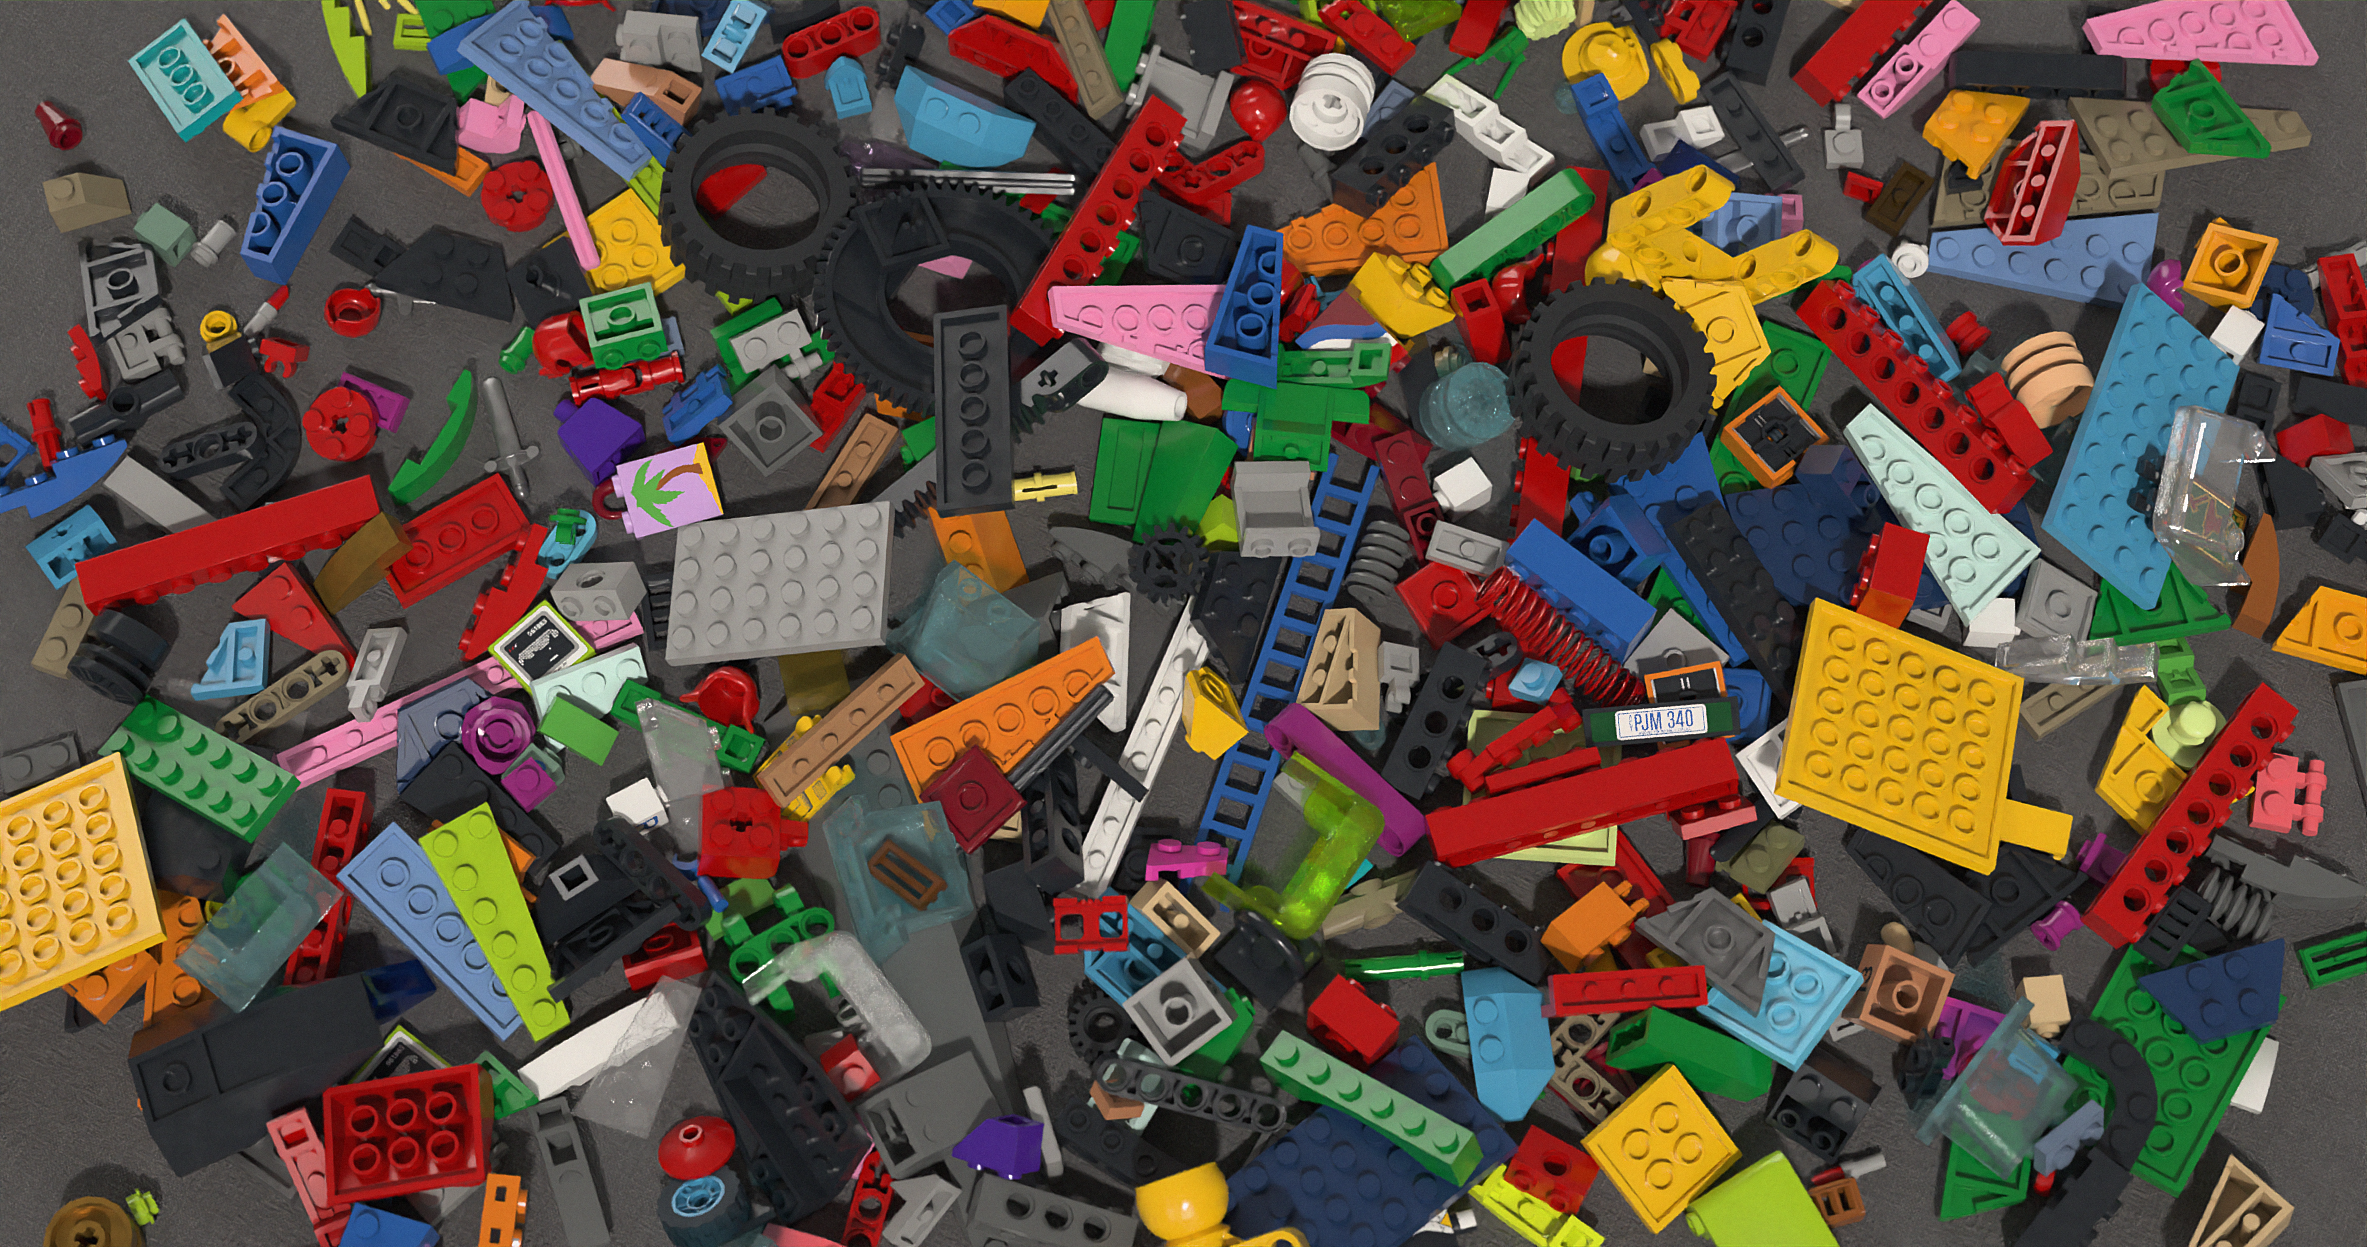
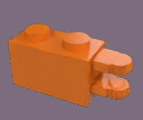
M1626 880L1612 890L1603 881L1554 919L1540 942L1571 974L1576 973L1584 965L1590 969L1603 958L1606 953L1604 950L1608 946L1612 945L1614 948H1617L1632 933L1629 929L1630 924L1648 908L1650 903L1643 897L1629 907L1623 899L1630 893L1632 885Z

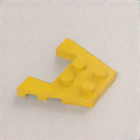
M2143 685L2135 693L2094 789L2141 836L2187 775L2146 737V733L2170 709L2146 685ZM2211 783L2209 785L2210 790L2220 796L2218 787ZM2252 786L2243 798L2250 795L2255 790V788ZM2235 798L2234 801H2233L2231 804H2233V803H2235V802H2237V801H2239V800ZM2188 810L2189 819L2193 823L2199 821L2197 815L2193 811Z

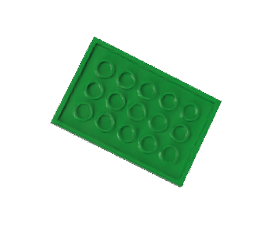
M2153 937L2150 939V941H2152L2165 951H2170L2168 947H2166ZM2131 944L2089 1019L2112 1030L2132 1044L2151 1070L2157 1088V1116L2151 1134L2130 1173L2178 1198L2272 1025L2198 1045L2185 1032L2184 1027L2180 1023L2173 1021L2162 1011L2163 1006L2147 991L2143 993L2138 989L2136 982L2139 977L2164 970L2133 950L2134 945ZM2186 945L2168 969L2211 957ZM2280 994L2278 1014L2287 999L2282 994ZM2067 1056L2033 1119L2054 1130L2093 1099L2104 1109L2103 1128L2105 1131L2111 1121L2115 1108L2113 1092L2106 1079L2094 1069ZM2099 1140L2092 1146L2086 1145L2084 1147L2091 1151L2094 1146H2097Z

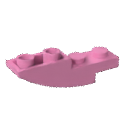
M1951 0L1908 46L1905 44L1857 94V98L1884 120L1914 97L1949 63L1951 54L1955 53L1964 41L1980 26V19L1956 0Z

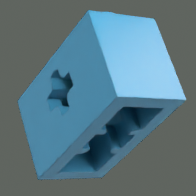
M732 0L701 56L733 74L741 65L772 8L759 0Z
M88 504L26 545L25 548L57 590L78 576L75 563L114 552L120 548V545L102 519Z

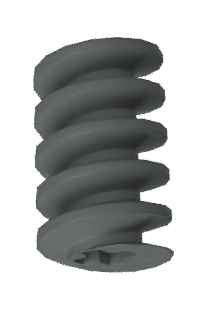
M1375 521L1367 527V535L1362 539V548L1356 553V561L1351 565V573L1346 577L1345 585L1347 591L1357 600L1377 607H1384L1387 605L1388 599L1382 594H1390L1393 591V586L1388 581H1396L1398 579V573L1393 568L1403 567L1404 561L1398 555L1405 556L1409 553V547L1402 541H1408L1410 534L1394 524Z
M2213 868L2195 892V894L2212 905L2209 920L2215 922L2224 916L2223 930L2228 931L2235 925H2238L2236 938L2241 940L2248 934H2251L2250 947L2258 945L2278 916H2272L2275 904L2269 902L2260 908L2261 895L2259 893H2255L2246 899L2247 885L2242 884L2235 890H2232L2234 877L2229 875L2222 881H2218L2220 868Z

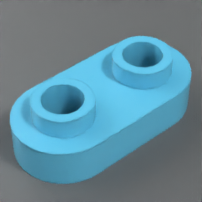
M579 510L580 518L587 519L586 525H576V530L584 529L586 531L582 536H576L575 545L555 542L556 525L541 546L537 559L540 566L549 569L546 574L547 577L559 579L569 564H579L595 542L598 528L594 517L589 512ZM558 558L565 560L560 566L552 565L554 560Z

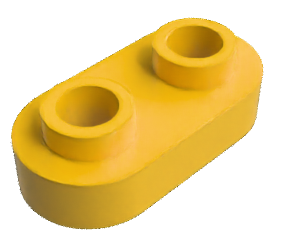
M1667 38L1651 44L1650 51L1653 62L1676 101L1682 105L1696 99L1700 83L1695 72L1688 70L1684 64L1683 55L1678 44L1675 42L1671 43Z

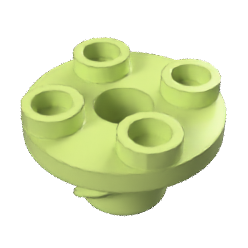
M2190 701L2189 704L2169 706L2170 709L2150 729L2152 742L2180 769L2190 771L2226 723L2221 712L2208 701Z

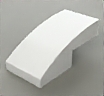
M1712 106L1680 111L1676 119L1643 125L1639 132L1652 162L1678 157L1722 140L1725 136Z
M2265 1038L2234 1094L2230 1105L2258 1115L2262 1112L2276 1061L2278 1041Z

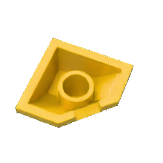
M1207 666L1202 667L1198 671L1196 669L1191 670L1186 675L1181 717L1187 731L1185 739L1197 753L1203 751L1213 760H1216L1249 731L1232 688L1226 681Z

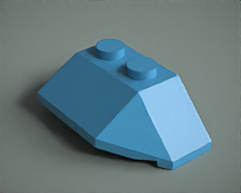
M909 65L905 66L894 96V102L909 148L939 162L944 160L967 170L989 171L1025 156L1037 124L1035 121Z
M1882 253L1853 275L1852 286H1854L1856 291L1855 297L1862 304L1872 307L1880 315L1879 321L1887 329L1895 331L1904 339L1905 343L1903 346L1911 354H1916L1929 365L1927 370L1935 378L1948 383L1962 372L1956 348L1916 287L1886 254ZM1867 336L1865 340V347L1867 351L1870 347L1869 336ZM1891 361L1889 365L1890 374L1893 375L1895 365L1894 362ZM1916 385L1914 391L1919 392V388Z
M1109 886L1098 899L1102 901V896H1118L1119 894ZM1131 904L1128 906L1130 951L1109 953L1104 952L1103 949L1090 952L1083 950L1084 974L1121 1006L1130 996L1188 955ZM1119 912L1103 913L1100 916L1101 937L1114 938L1122 935V914ZM1210 975L1212 980L1224 994L1227 989L1220 982H1218L1212 975Z
M1501 967L1461 972L1479 1104L1497 1124L1523 1120L1529 1108L1555 1074L1548 1018H1542L1541 1006L1545 1005L1544 994Z

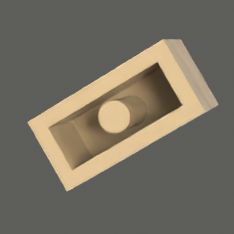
M1158 877L1156 881H1148L1129 902L1186 954L1193 952L1197 959L1221 934L1177 889L1162 878Z

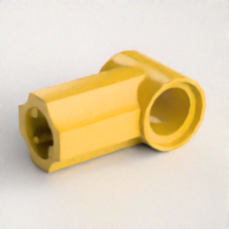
M285 88L282 93L252 103L246 108L242 107L231 111L224 120L223 131L247 150L255 153L268 143L272 134V128L297 105L296 101Z

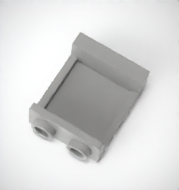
M1154 44L1148 55L1145 53L1141 54L1137 63L1135 73L1139 74L1140 77L1138 83H1132L1127 92L1124 103L1130 106L1125 118L1132 121L1139 108L1153 94L1188 119L1181 130V133L1185 135L1182 141L1205 150L1215 135L1234 75L1222 70L1216 79L1201 75L1197 71L1158 56L1161 46Z
M1309 461L1235 462L1230 489L1241 557L1315 556L1320 539L1319 527H1314L1307 487L1311 474Z

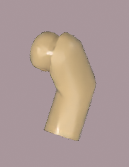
M1890 922L1883 926L1881 938L1886 945L1913 956L1915 945L1906 927L1899 922Z

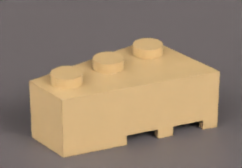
M1356 608L1325 609L1296 703L1309 710L1329 730H1379L1380 682L1378 681V648L1381 645V629Z
M2230 1155L2189 1247H2267L2289 1225L2294 1207L2233 1155Z

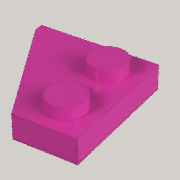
M1162 839L1158 843H1151L1146 864V881L1158 880L1159 871L1163 870L1178 871L1179 878L1226 875L1229 848H1220L1218 843L1200 842L1197 846L1181 845L1180 841L1174 839Z
M1947 996L1932 1039L1949 1037L1953 1040L1956 1049L1955 1055L1947 1069H1942L1944 1072L1942 1078L1950 1081L1958 1073L1966 1059L1970 1055L1976 1054L2005 1023L2007 1015Z

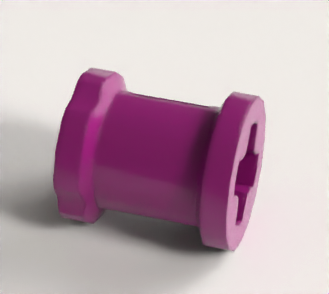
M2060 900L2048 916L2042 921L2036 920L2031 925V931L2044 947L2051 951H2056L2061 946L2060 941L2072 930L2081 929L2084 923L2079 920L2081 918L2079 912L2070 903Z

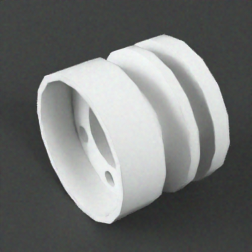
M1338 53L1323 54L1311 60L1302 73L1289 117L1293 130L1302 141L1315 148L1328 151L1345 149L1354 144L1363 132L1367 114L1370 111L1374 98L1375 83L1371 72L1363 63L1348 55Z

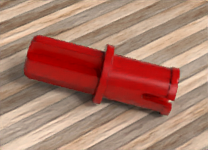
M39 398L32 400V403L29 402L26 405L34 430L31 438L33 442L38 444L44 470L46 472H53L50 461L56 460L57 456L55 453L61 451L58 438L62 433L60 428L56 427L50 399Z

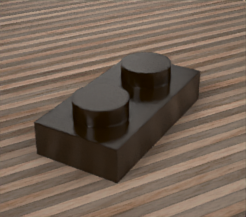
M1904 161L1867 212L1865 221L1896 239L1933 187L1935 179Z

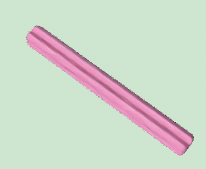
M535 110L530 111L527 114L528 122L579 262L586 271L595 269L600 266L599 256L551 124Z

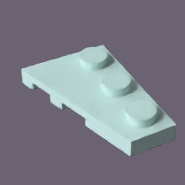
M631 643L531 681L529 685L541 723L553 698L556 696L600 719L611 710L627 679L643 685L648 681L640 648L635 643ZM544 735L547 747L555 754L565 747Z

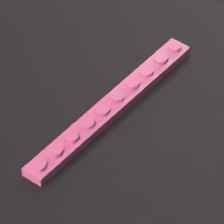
M635 611L628 620L568 622L595 650L596 654L644 633ZM491 657L378 708L371 722L358 723L354 719L283 751L276 756L280 767L295 775L301 782L295 790L297 791L396 746L397 709L468 675L496 697L501 698L523 687Z

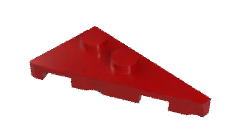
M284 562L231 606L234 611L251 620L266 619L270 624V630L317 655L326 650L340 652L347 660L350 672H352L358 655L291 562Z

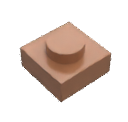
M1118 1079L1104 1081L1112 1083L1117 1081ZM1094 1081L1090 1091L1105 1120L1140 1118L1145 1107L1143 1102L1105 1092L1096 1081Z

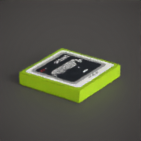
M546 600L542 601L487 648L491 656L532 698L533 695L529 682L596 656L595 650Z
M398 1025L384 1041L385 1047L371 1056L348 1084L453 1066Z

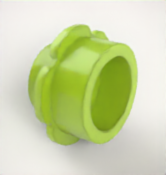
M138 1188L134 1189L136 1193L125 1198L138 1226L140 1227L148 1222L154 1224L153 1215L160 1211L151 1193L147 1191L141 1194Z

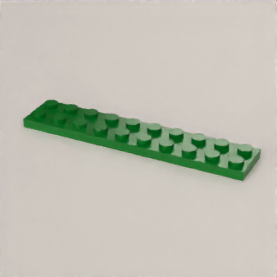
M1765 320L1762 329L1769 343L1771 353L1760 365L1755 366L1750 371L1749 377L1740 386H1737L1709 453L1722 498L1726 494L1765 489L1720 441L1723 428L1779 385L1807 414L1832 354V351L1824 342ZM1661 567L1647 600L1650 605L1657 609L1649 633L1669 609L1672 608L1713 642L1709 633Z

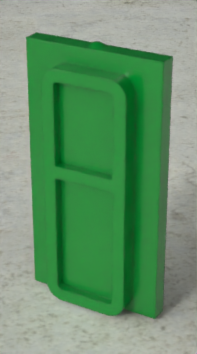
M1103 418L1089 522L1136 526L1162 424Z

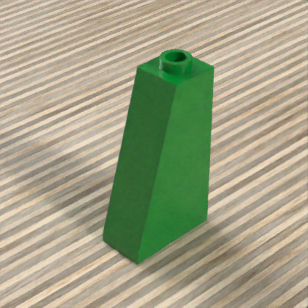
M1184 420L1163 421L1132 541L1143 546L1145 541L1141 536L1142 533L1145 532L1150 537L1154 536V527L1156 525H1159L1164 532H1167L1170 523H1174L1178 527L1179 533L1183 527H1189L1193 537L1239 446L1217 428ZM1176 542L1165 543L1163 545L1173 546ZM1162 556L1163 560L1171 561L1168 560L1165 556Z
M1654 1006L1615 1025L1610 1030L1605 1064L1615 1068L1652 1077L1665 1064L1670 1063L1678 1069L1691 1088L1743 1102L1750 1101L1767 1093L1773 1080V1073L1771 1072L1772 1058L1751 1046Z

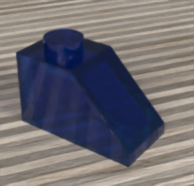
M418 959L358 972L363 975L379 1026L390 1022L437 991V988Z

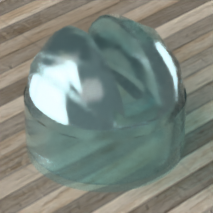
M1566 82L1560 85L1555 93V106L1560 112L1565 114H1573L1578 111L1570 90L1571 86L1575 84L1573 82Z
M1379 720V730H1375V741L1370 742V730H1355V737L1363 748L1374 750L1380 748L1385 743L1387 732L1383 723Z

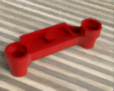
M1564 687L1558 688L1553 691L1545 706L1539 705L1542 709L1541 711L1488 744L1485 750L1478 756L1475 755L1471 748L1459 752L1449 760L1446 768L1455 779L1462 781L1471 795H1475L1485 788V777L1501 765L1504 768L1512 766L1523 756L1522 752L1530 746L1534 745L1538 748L1547 743L1554 736L1553 731L1562 729L1565 734L1574 731L1583 723V718L1572 705L1573 699Z

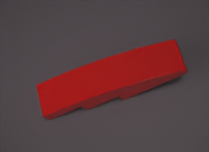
M1468 0L1449 43V51L1475 60L1487 51L1491 40H1494L1500 22L1505 18L1512 0Z
M2354 253L2318 258L2317 268L2329 332L2340 339L2337 363L2343 383L2367 389V289Z
M834 360L833 370L813 393V403L809 407L823 430V435L809 446L821 453H824L867 394L865 392L866 386L862 383L856 385L854 383L855 376L852 373L845 375L843 373L844 364H836Z

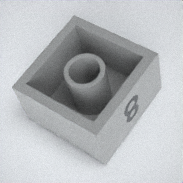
M1193 952L1183 957L1122 1003V1006L1169 1069L1232 1024L1239 1016Z

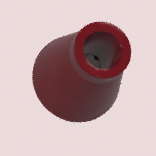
M44 101L36 107L35 116L39 119L53 147L67 151L75 148L81 142L83 132L79 121L57 108L51 101Z
M1713 832L1686 840V885L1702 889L1708 888L1710 878L1716 867V860L1711 857L1710 849L1722 835Z

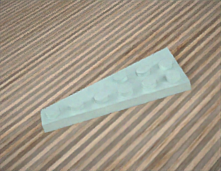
M1871 403L1846 426L1843 434L1902 527L1930 535L1924 562L1967 627L2037 558L2041 549L2000 514H1990L1941 463Z

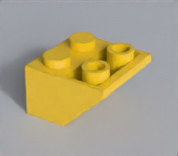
M1373 252L1351 280L1362 292L1358 297L1361 304L1396 337L1408 339L1452 321L1456 316L1447 303L1449 301L1448 296L1435 286L1431 280L1433 277L1431 272L1419 263L1412 265L1395 255L1388 257Z

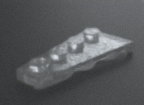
M662 975L635 1015L633 1022L623 1037L621 1036L613 1048V1052L601 1070L596 1073L590 1082L589 1088L570 1113L648 1139L702 989Z

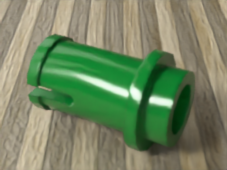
M522 327L507 350L503 349L499 353L500 359L498 364L510 374L516 375L518 371H524L526 368L525 362L533 352L532 337L535 331L531 328Z

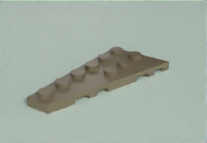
M2069 97L2067 109L2073 120L2076 121L2080 132L2108 179L2240 158L2235 156L2188 153L2151 108L2152 102ZM2240 108L2272 146L2270 152L2309 146L2312 135L2297 112Z
M2012 139L2004 141L1981 172L1984 185L1982 190L1946 195L1945 183L1947 176L1959 159L1957 158V160L1951 162L1944 156L1931 227L1985 223L1984 217L2003 161L2022 141ZM2079 153L2081 176L2068 216L2158 208L2161 201L2165 170L2108 179L2095 156Z

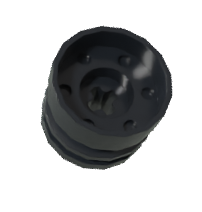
M102 609L88 631L90 638L99 646L81 643L77 649L80 656H73L67 668L88 688L101 696L128 706H138L144 696L140 690H147L151 684L149 678L141 670L158 673L172 649L160 635L147 626L119 612Z

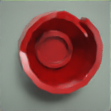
M576 310L552 316L538 324L532 337V348L535 358L543 367L538 371L540 376H548V379L561 377L569 374L574 366L581 364L585 368L595 363L583 316L580 312Z

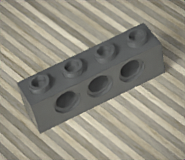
M998 1172L985 1173L976 1184L965 1230L1021 1247H1132L1138 1220L1128 1217L1124 1210L1114 1207L1101 1209L1089 1205L1090 1202L1085 1198L1079 1196H1067L1065 1198L1052 1194L1051 1189L1043 1185L1030 1184L1026 1186L1013 1182L1014 1179L1001 1178L998 1176ZM1007 1202H1014L1019 1205L1022 1210V1216L1012 1215L1007 1209ZM1045 1214L1055 1215L1060 1222V1228H1053L1048 1225L1045 1220ZM1083 1225L1092 1226L1097 1231L1098 1240L1088 1238L1083 1231Z

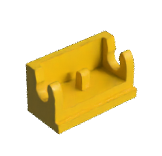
M2006 799L2000 840L2052 853L2053 859L2061 861V858H2064L2066 855L2073 816Z

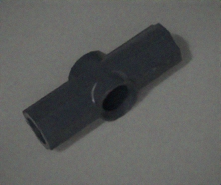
M167 369L132 388L120 386L113 389L108 394L106 401L68 420L83 448L86 449L92 446V440L116 434L122 430L130 432L139 430L145 425L148 417L185 399V396L170 369ZM133 405L129 411L121 412L126 406Z

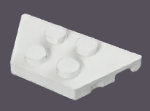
M1128 592L1068 606L1062 609L1060 654L1096 636L1101 639L1116 673L1104 684L1112 692L1114 700L1097 718L1110 731L1115 733L1126 729L1130 593Z

